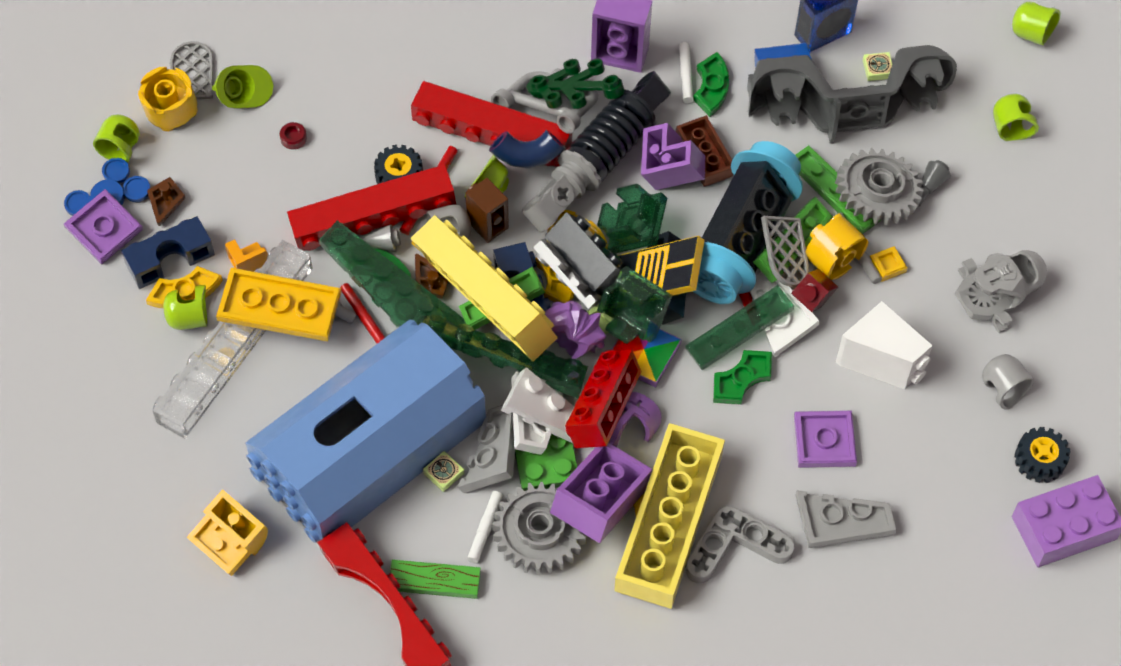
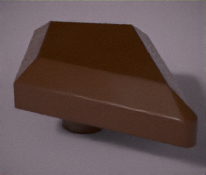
M171 177L147 190L158 226H161L185 199V194Z
M415 254L416 293L443 299L449 281L426 258Z

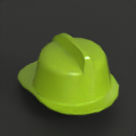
M236 65L226 67L219 73L215 85L212 86V90L216 92L221 103L229 108H253L262 106L269 101L274 85L268 71L261 66Z
M492 155L474 183H480L485 178H488L504 193L509 184L507 177L508 169Z

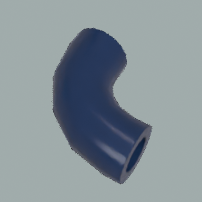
M546 130L541 136L531 141H520L514 138L508 131H505L492 143L489 152L510 166L529 169L546 165L559 156L566 148L549 130Z

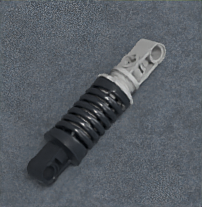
M651 71L641 78L632 91L625 90L624 94L619 98L611 99L608 105L590 122L589 126L571 143L570 147L558 157L560 167L554 169L551 174L552 179L522 209V213L539 232L550 228L574 199H579L583 196L585 189L590 191L597 190L602 181L607 177V174L619 164V161L625 157L626 153L630 152L632 146L637 144L638 139L643 137V129L655 126L656 117L653 111L671 94L670 89L655 71Z

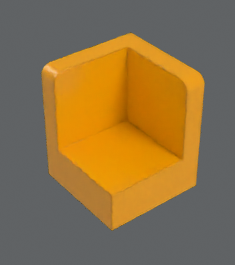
M235 239L225 243L228 259L236 269L256 272L270 265L267 250L265 247L261 248L257 242L240 249Z

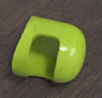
M1036 2L1022 3L1013 16L1012 29L1018 37L1044 45L1057 27L1061 12L1059 9L1047 8L1038 5Z
M1008 94L1001 97L995 103L993 118L1001 139L1005 141L1024 140L1038 132L1037 119L1029 114L1031 104L1025 96ZM1023 120L1033 124L1029 130L1023 128ZM1010 122H1012L1011 129H1009L1007 125Z
M120 114L111 115L102 123L93 141L94 149L108 160L121 158L128 163L132 157V147L138 142L140 136L139 128L129 117Z
M206 285L195 286V299L193 300L181 299L178 290H173L166 295L163 311L166 322L170 327L176 330L207 327Z

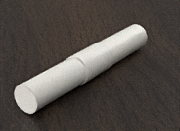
M682 42L679 44L683 102L692 103L693 87L689 43Z
M492 492L485 513L482 516L467 560L472 563H478L486 540L489 537L492 523L495 519L494 513L498 511L499 503L503 498L501 492Z

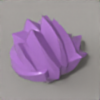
M573 300L566 303L554 302L551 308L545 311L544 315L555 325L552 331L558 338L554 342H558L559 347L566 348L568 354L572 356V360L585 355L589 351L595 353L596 347L604 348V339L607 336L599 327L601 313L589 315L578 302Z

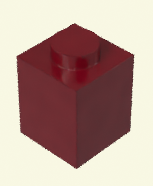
M816 269L807 273L791 294L808 310L813 312L827 302L838 289V286L821 270Z

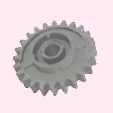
M871 148L869 154L861 149L858 156L852 153L850 159L845 158L842 166L839 167L835 184H837L836 193L841 194L839 201L847 202L846 210L852 208L855 210L853 216L862 214L863 221L865 222L872 218L875 225H877L879 220H883L884 224L888 225L890 219L898 224L900 218L907 220L909 214L915 213L922 199L921 196L924 189L920 187L923 181L917 179L918 171H911L912 163L906 165L903 163L904 157L896 159L895 152L886 155L884 149H881L880 153L877 154Z
M540 482L539 487L534 489L533 485L528 483L527 491L517 487V496L508 493V503L500 501L499 509L501 511H495L494 513L496 522L492 523V527L496 533L493 534L494 542H499L497 545L498 552L506 551L504 560L514 559V568L524 564L525 573H528L531 567H534L537 575L540 574L542 568H546L549 574H551L552 566L554 565L562 570L563 561L566 560L569 563H573L572 553L580 555V545L586 543V537L582 532L550 513L556 494L555 484H552L549 489H545L543 482ZM536 525H544L547 527V529L544 531H536L533 529V527Z

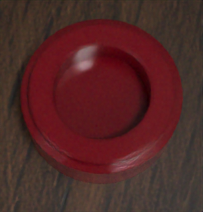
M290 122L280 129L281 144L287 149H299L307 141L306 129L300 123Z

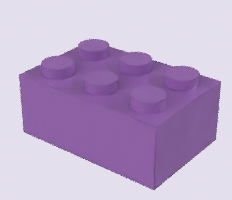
M597 0L592 13L591 60L601 59L604 65L641 73L649 50L653 0Z
M610 443L604 447H596L557 489L550 513L596 542L601 543L644 494L652 469Z
M1098 475L1020 501L1012 514V519L1037 568L1115 541L1121 533V517Z

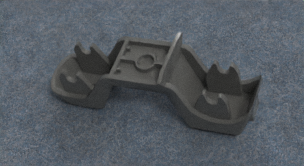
M936 46L905 47L896 52L886 85H870L867 87L833 90L808 55L761 59L756 64L754 74L748 75V115L751 117L760 108L767 105L771 121L776 126H779V117L788 116L791 123L795 124L801 109L819 131L828 133L829 143H834L836 132L877 128L889 125L894 120L904 98L916 111H920V102L922 101L929 102L931 108L935 110L938 103L936 91H943L953 83L957 72V64L947 52Z

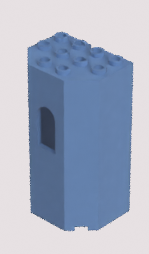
M409 319L245 442L248 451L246 458L252 466L249 469L258 482L263 480L269 486L267 488L268 492L275 501L279 502L282 500V502H286L288 505L286 508L288 515L295 522L300 520L306 527L304 531L307 536L316 543L346 522L350 527H353L421 474L423 469L443 451L449 452L481 427L486 418L485 395L479 386L473 387V381L469 376L471 372L465 362L427 324L421 323L417 325L414 320ZM353 399H356L372 416L335 445H321L314 437L315 430L320 424Z

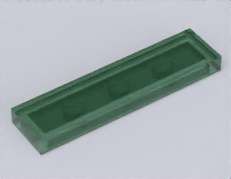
M777 285L687 344L685 348L699 368L704 370L792 312L794 305Z

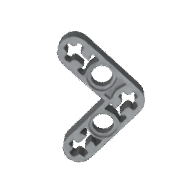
M724 506L716 512L690 555L686 566V574L690 580L696 583L708 581L732 541L777 564H784L791 559L794 542L788 535L732 506ZM729 516L732 517V523H729L727 526L723 524L724 519H727ZM741 522L745 523L742 527L741 533H737L738 527L741 526ZM749 529H758L762 534V538L758 541H752L747 538L746 532ZM767 536L771 537L770 543L768 542L767 547H764ZM716 538L721 541L722 547L717 551L710 550L706 546V541ZM780 544L785 545V551L782 550L780 554L775 552L776 547L780 546ZM704 555L708 558L705 563V569L697 573L695 572V566L700 565Z

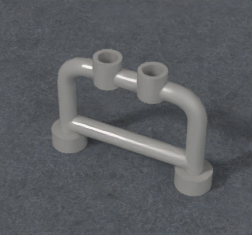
M557 68L552 73L535 71L525 74L507 90L499 89L491 97V102L507 108H511L515 102L558 116L557 124L559 128L565 133H572L580 126V118L597 102L598 92L581 91L587 96V104L580 109L574 110L563 106L550 109L547 107L546 101L520 93L527 86L531 78L536 75L550 76L562 70Z

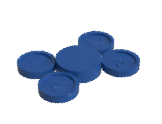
M112 158L106 161L102 167V174L105 180L96 183L92 187L90 195L82 190L69 193L64 200V207L67 213L73 216L105 189L121 205H123L125 197L132 202H141L149 196L147 190L151 188L150 184L142 176L128 178L130 174L128 163L121 158Z

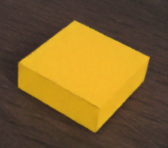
M895 246L870 255V259L882 277L881 282L904 274L907 271V266Z

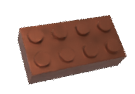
M707 115L676 126V133L682 138V142L691 140L705 155V179L700 180L704 187L734 176L731 170L732 159Z

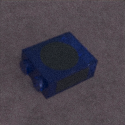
M800 0L794 33L795 37L800 43H806L810 53L851 33L858 0Z

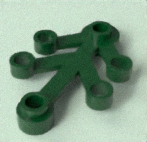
M569 59L564 62V69L550 76L536 75L531 78L526 86L528 93L532 97L544 98L547 107L550 109L558 108L563 103L560 93L557 91L552 92V90H560L568 98L571 107L574 109H580L587 104L585 94L581 91H603L607 99L619 98L625 91L622 80L616 75H609L603 81H584L605 71L601 59L589 61L587 64L588 69L580 72L579 61L577 59Z

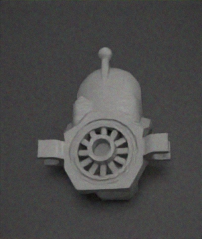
M1022 250L1010 256L1000 253L989 255L985 264L977 268L974 260L970 258L963 261V267L958 269L963 281L957 288L955 295L971 319H992L995 329L1000 333L1009 328L1007 324L1013 321L1007 312L1021 304L1027 295L1037 291L1045 282L1047 267L1043 258L1038 253L1030 250Z

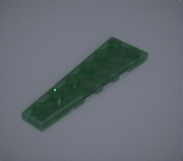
M338 220L319 239L321 247L350 275L351 279L359 287H362L370 295L374 304L378 308L381 307L396 327H400L409 319L414 320L417 325L425 323L449 346L467 326L463 317Z
M426 314L422 323L427 324L450 348L474 358L486 356L494 366L502 369L511 366L520 373L525 368H528L536 376L546 380L545 383L552 389L574 398H579L588 366L583 365L579 360L573 358L564 359L556 356L551 351L545 350L533 362L513 342L502 339L495 333H483L474 330L470 325L448 322L442 316Z

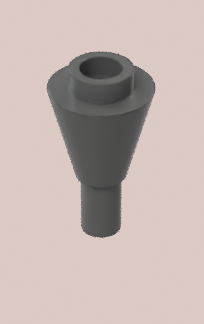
M940 160L928 162L922 178L923 182L920 188L924 189L918 207L921 206L928 194H931L951 177L949 167Z

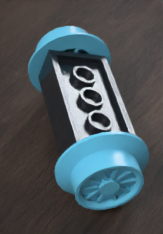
M770 141L756 142L750 150L736 154L731 162V170L734 177L701 237L704 239L697 288L693 292L705 300L717 304H730L735 301L738 294L747 293L755 287L757 280L755 272L758 267L754 264V261L766 249L761 217H784L790 203L798 199L803 191V184L799 177L801 171L800 161L794 153L780 144ZM778 221L770 222L775 226Z

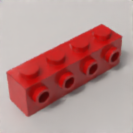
M633 350L601 352L565 425L566 433L571 438L575 448L604 447L608 445L642 372Z

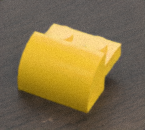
M222 489L203 511L206 514L205 517L187 538L225 572L233 576L251 554L255 556L259 552L267 538L268 528Z

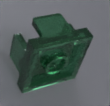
M639 184L617 188L616 195L624 202L618 203L617 210L609 203L602 204L597 223L598 227L610 238L607 249L614 253H621L657 244L668 198L662 192L649 194Z
M626 266L620 270L616 282L605 289L597 311L600 313L605 312V314L613 318L606 325L605 330L625 344L630 343L637 336L643 341L652 342L657 337L673 295Z

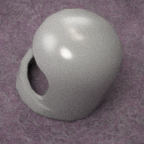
M448 205L427 211V222L435 215L442 222L448 220L457 229V233L461 237L463 235L467 239L470 237L472 231L471 220L467 211L462 206Z
M1008 354L992 359L985 366L982 374L986 387H996L998 391L996 402L1004 410L1010 409L1020 401L1034 384V379L1021 362ZM1011 388H1014V395L1003 400L1006 393Z

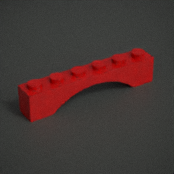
M346 522L317 542L322 554L338 575L352 578L368 585L379 593L392 607L401 626V658L404 666H451L449 658L452 655L442 641L439 644L436 643L431 636L435 633L431 625L425 618L421 621L414 613L418 610L408 595L403 598L399 593L398 589L401 586L391 572L388 575L384 573L381 568L384 565L383 561L375 550L372 552L367 550L364 545L367 543V540L358 528L353 530Z

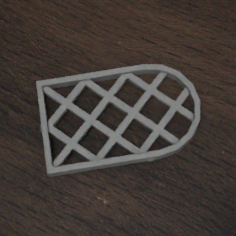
M195 41L185 42L177 46L171 55L170 69L175 70L179 64L184 62L188 65L183 70L185 73L191 69L197 72L193 78L189 77L191 84L197 88L194 91L196 99H213L214 61L211 50L205 44ZM199 47L206 50V52H204L202 55H199L195 51ZM185 48L188 52L182 57L178 52ZM191 54L197 57L192 64L186 60ZM208 54L210 56V62L204 59ZM175 56L179 58L176 63H174ZM200 61L207 65L201 71L195 67ZM210 68V75L208 77L204 73ZM200 76L206 79L201 86L195 82ZM208 84L209 92L204 89Z
M761 217L772 274L783 285L797 286L809 273L800 218ZM770 221H778V222H777L776 225L774 226ZM786 222H794V223H793V224L791 225V227H790ZM781 224L788 230L785 235L778 230ZM774 233L781 238L779 244L771 238ZM790 233L797 239L794 245L787 239ZM784 242L791 248L788 254L781 248ZM778 251L785 257L782 262L775 257ZM793 252L801 258L798 263L790 257ZM787 261L794 266L791 272L784 266ZM781 269L788 275L786 279L780 275ZM797 270L803 275L800 281L794 276Z

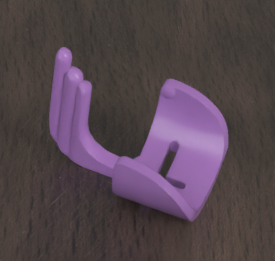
M632 392L624 408L626 412L619 419L608 442L615 447L618 446L622 432L633 416L638 417L643 423L646 432L644 440L646 442L652 439L661 424V411L655 402L641 393Z

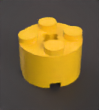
M158 67L148 72L142 78L138 96L147 119L153 125L160 127L163 131H171L186 124L197 114V99L188 75L181 69L175 68L173 70L167 69V67Z
M838 213L825 226L819 224L810 233L812 240L806 246L805 253L808 260L817 269L821 270L831 280H836L852 268L849 263L854 258L858 261L860 260L869 242L858 229Z

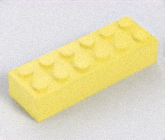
M434 215L410 239L439 273L534 362L558 338L552 331L555 325L544 315V310L535 301L530 302L526 298L525 292L517 284L513 286L506 274L499 268L495 269L491 265L492 262L481 251L478 253L474 249V245L464 235L461 237L457 233V229L448 220L442 222Z
M671 423L668 424L615 577V592L672 609L723 455L724 439Z

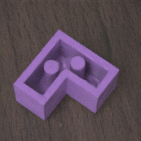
M668 123L644 128L641 176L655 190L704 180L705 155L691 140L682 142V138Z

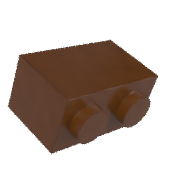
M485 178L480 183L477 182L471 185L467 192H465L466 211L470 217L471 226L489 243L509 228L508 198L488 178Z

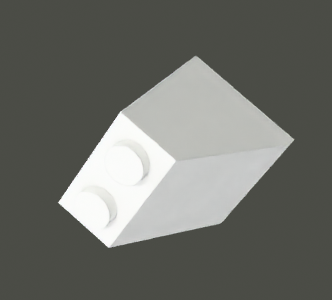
M881 301L842 335L836 363L841 367L906 389L912 382L917 384L925 376V367L931 360L929 355L933 345Z

